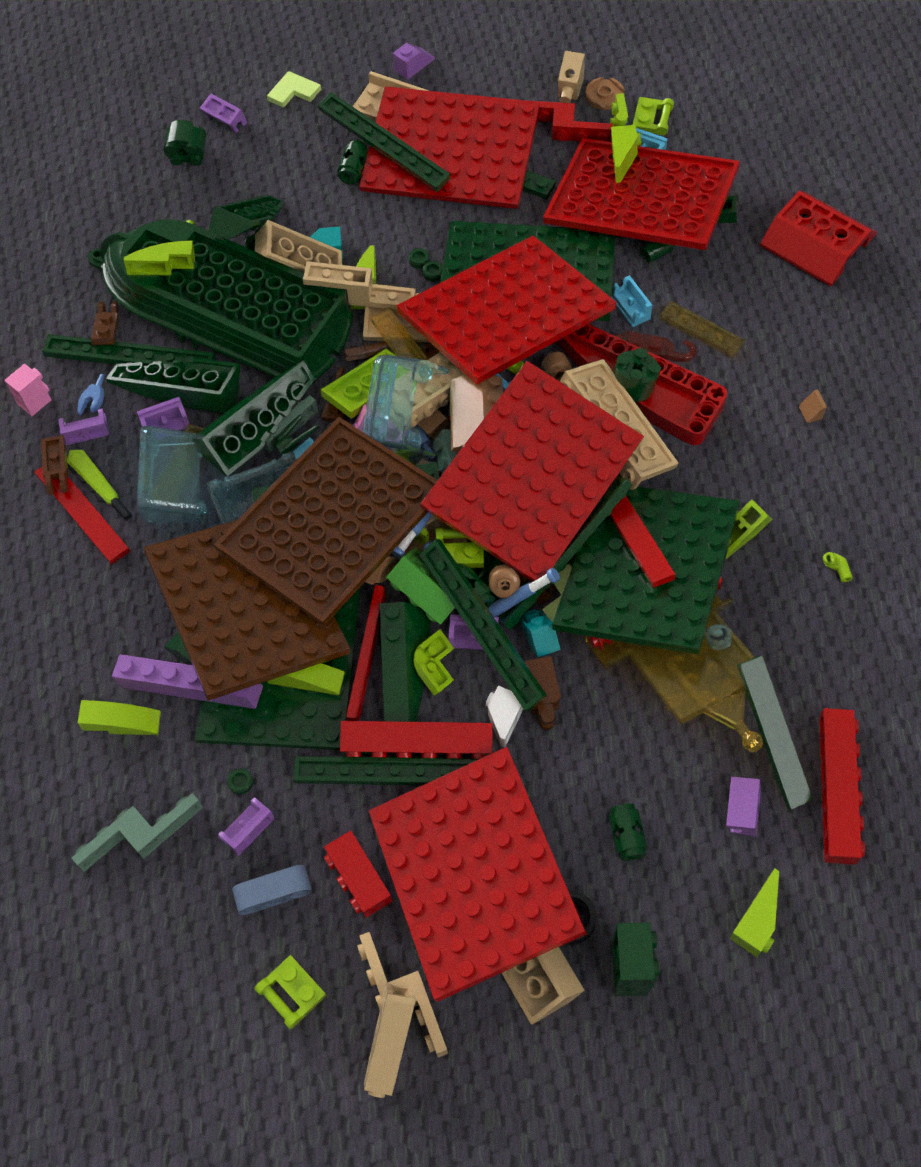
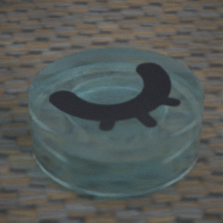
M715 624L708 628L706 641L711 648L724 649L731 643L732 633L727 626Z

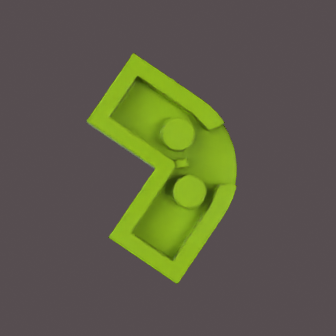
M441 629L423 641L414 653L415 669L433 695L438 694L454 681L440 662L443 657L454 649Z

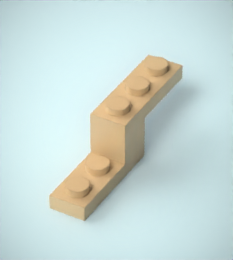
M306 262L303 277L304 285L347 289L348 303L350 305L397 310L396 305L416 295V289L373 284L372 268Z
M370 932L360 935L362 944L357 945L362 961L368 959L371 969L366 972L371 986L377 985L380 995L375 996L379 1010L386 983L412 988L416 999L414 1007H420L415 1010L420 1026L426 1024L429 1035L425 1036V1040L430 1053L436 1051L438 1058L448 1054L419 972L416 971L387 982Z

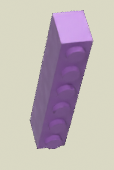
M119 655L112 677L123 688L208 701L193 665ZM260 683L209 700V702L256 709L263 686Z

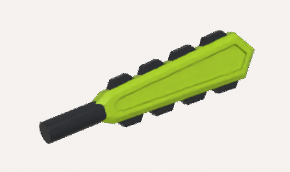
M83 449L70 450L67 457L68 469L72 473H77L78 479L82 483H87V488L92 493H97L96 497L101 502L112 505L125 521L132 518V514L119 500L117 495L118 489L114 484H109L110 479L106 474H101V467L97 463H93L94 459L90 453L85 452Z

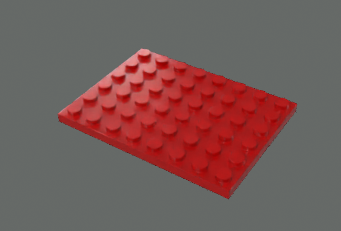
M385 86L376 123L450 173L451 179L436 192L369 146L359 185L360 191L518 209L540 111V102Z
M582 138L543 216L544 224L700 250L707 249L739 170L740 161L637 146L638 154L622 181L616 183L612 142Z
M533 235L396 305L397 313L478 385L616 309V301Z
M526 361L421 502L420 507L533 582L547 574V571L555 566L642 442L644 436Z
M508 747L368 810L431 993L436 1002L587 934Z

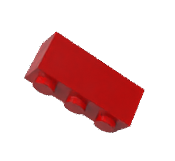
M351 830L324 846L327 853L324 859L330 870L336 868L340 875L336 879L344 892L349 890L353 898L349 901L357 914L362 912L364 917L367 918L393 902L390 893Z

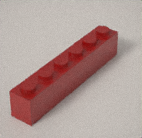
M823 708L819 716L824 863L856 865L865 855V842L861 841L860 834L864 828V818L859 814V807L862 806L863 801L862 791H858V782L861 781V767H857L860 744L856 743L855 735L858 734L859 721L855 719L854 710Z
M341 721L340 751L346 752V757H361V752H371V757H386V752L396 753L397 758H411V753H421V758H437V753H447V758H462V754H472V759H481L487 756V754H492L493 723Z

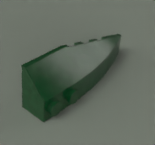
M267 194L214 206L208 232L215 234L217 239L223 241L245 235L263 226L267 220L271 221L284 207L285 201Z
M193 359V362L183 363L182 360H174L173 364H163L162 361H153L149 365H143L142 362L115 364L106 380L108 383L158 401L165 402L180 397L183 407L226 413L233 407L238 398L239 363L208 359Z
M301 360L228 410L194 436L192 441L206 460L225 476H229L262 450L271 434L275 433L284 417L288 416L293 405L301 399L315 380V377L304 360Z
M406 602L380 603L384 721L417 722L425 683L415 669L414 653L416 648L431 636L430 619L422 608Z

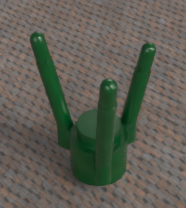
M298 415L285 431L276 437L278 441L274 445L283 458L287 456L291 458L293 457L291 453L298 447L297 443L319 429V426L315 425L295 439L291 436L286 438L302 419V415Z

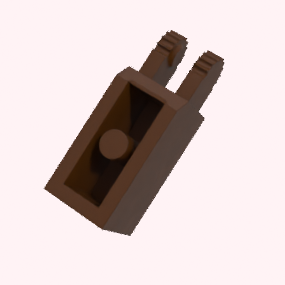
M551 656L524 661L547 695L531 711L532 715H538L541 728L548 731L555 724L554 711L560 706L561 698Z

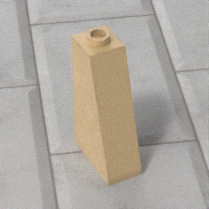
M385 984L364 1079V1090L369 1091L368 1094L379 1098H384L385 1094L392 1096L416 1000L412 988Z

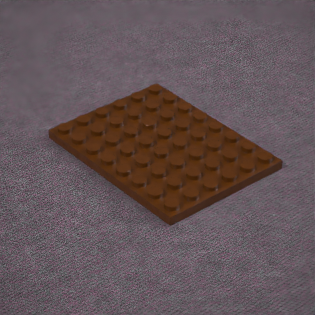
M338 417L214 544V547L259 581L325 626L428 513L420 507V504L438 480Z
M237 520L144 547L147 560L208 701L350 654V647L334 616L325 626L321 625L215 549L214 544Z

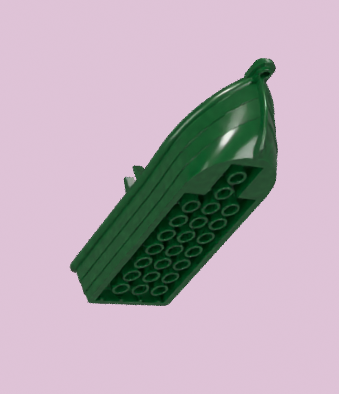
M171 219L157 220L137 227L125 234L121 232L113 233L103 240L101 248L91 250L87 256L90 265L102 270L105 285L112 297L132 314L175 332L181 343L186 338L191 339L194 349H197L202 344L274 378L301 360H304L315 380L318 379L336 361L330 354L336 356L341 354L350 333L353 315L347 308L344 290L304 285L303 272L269 259L230 240L223 241L217 239L215 234L188 222ZM193 241L195 252L194 269H172L171 275H127L124 264L125 256L162 243Z

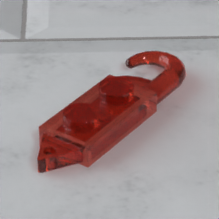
M625 330V333L614 335L667 360L687 362L696 355L695 345L687 340H684L683 344L690 348V352L683 354L674 352V344L665 337Z

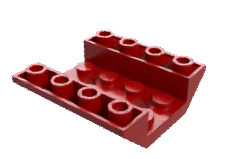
M798 191L775 216L760 246L831 287L843 274L845 264L861 245L866 247L877 235V231L811 194ZM806 214V215H808L809 217H808V218H803V217H801L800 215ZM842 234L845 238H838L836 235Z

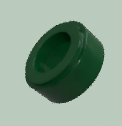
M422 248L412 250L408 256L409 264L416 269H422L430 261L429 253Z
M437 261L427 262L422 269L423 277L430 282L440 280L443 269L442 264Z
M238 768L228 775L227 785L234 794L242 795L251 790L253 778L248 770Z

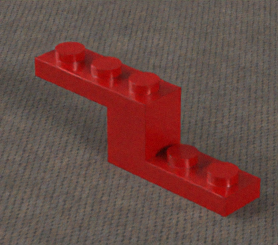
M536 101L540 102L537 121L553 122L552 140L581 142L582 138L612 142L611 127H613V124L574 121L575 103Z

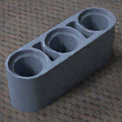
M296 865L237 884L232 888L238 914L247 915L306 896L312 892L306 867L304 865Z

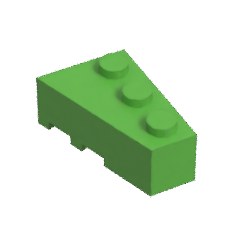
M416 547L401 558L386 578L394 589L406 594L408 600L414 606L422 608L431 621L438 622L441 625L454 611L455 607L425 562L418 556L421 552Z

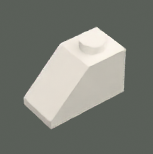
M498 686L495 693L491 692L489 694L486 706H488V716L491 723H493V729L499 744L505 748L523 712V707L512 691Z

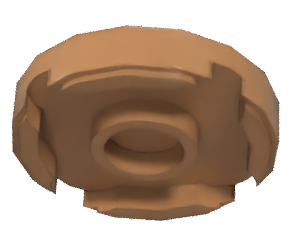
M599 77L587 85L585 92L586 100L589 105L596 109L611 110L612 103H615L616 94L624 93V87L614 78H609L608 80L604 79V77Z

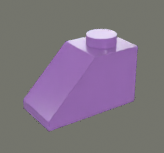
M405 43L393 52L394 71L408 80L432 62L435 57L421 47Z

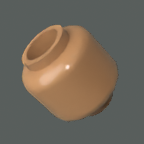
M561 352L548 354L541 363L542 371L559 382L565 371L572 369L567 356Z
M501 564L493 568L489 574V586L492 593L500 598L510 597L520 588L518 572L507 564Z

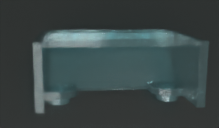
M393 355L378 356L373 367L363 433L396 454L408 458H435V453L420 449L421 434L418 429L410 426L417 382L427 383L432 375L449 374V369L422 359Z

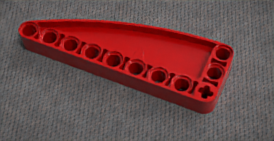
M590 324L556 341L578 367L604 359L612 372L617 357L620 354L640 348ZM647 351L661 366V371L651 396L647 400L635 402L646 419L654 426L690 445L701 444L724 409L727 398L726 388Z

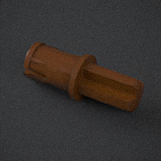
M386 341L369 345L364 343V346L345 349L344 356L348 362L360 359L369 360L383 351L379 349L387 347Z

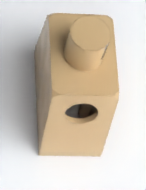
M565 51L558 78V96L561 103H570L571 99H578L584 80L585 54Z

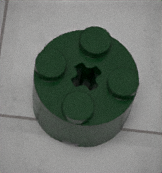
M176 120L171 122V126L166 128L163 151L170 159V163L182 165V162H188L194 166L201 165L204 158L206 132L201 126L199 128L193 126L191 121Z
M637 348L635 351H626L617 357L613 373L617 381L633 398V401L641 402L651 396L659 377L661 366L645 349Z

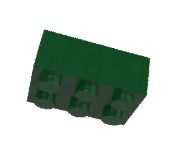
M617 923L612 939L615 996H648L650 989L654 988V982L659 977L658 959H653L654 948H657L656 931H651V923Z

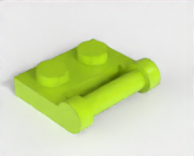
M624 93L616 94L615 103H612V115H614V118H610V123L613 124V127L625 126L628 122Z
M639 97L633 125L636 124V128L653 134L666 135L668 132V119L670 111L673 109L674 101L670 98L657 100ZM657 109L662 110L660 123L656 125L654 120Z
M436 527V539L442 541L458 565L464 564L470 568H484L483 548L474 542L444 543V539L466 537L454 529L444 530V527Z
M291 955L254 988L284 1018V1024L289 1029L297 1025L327 996ZM278 982L300 1008L292 1012L271 988L273 984Z

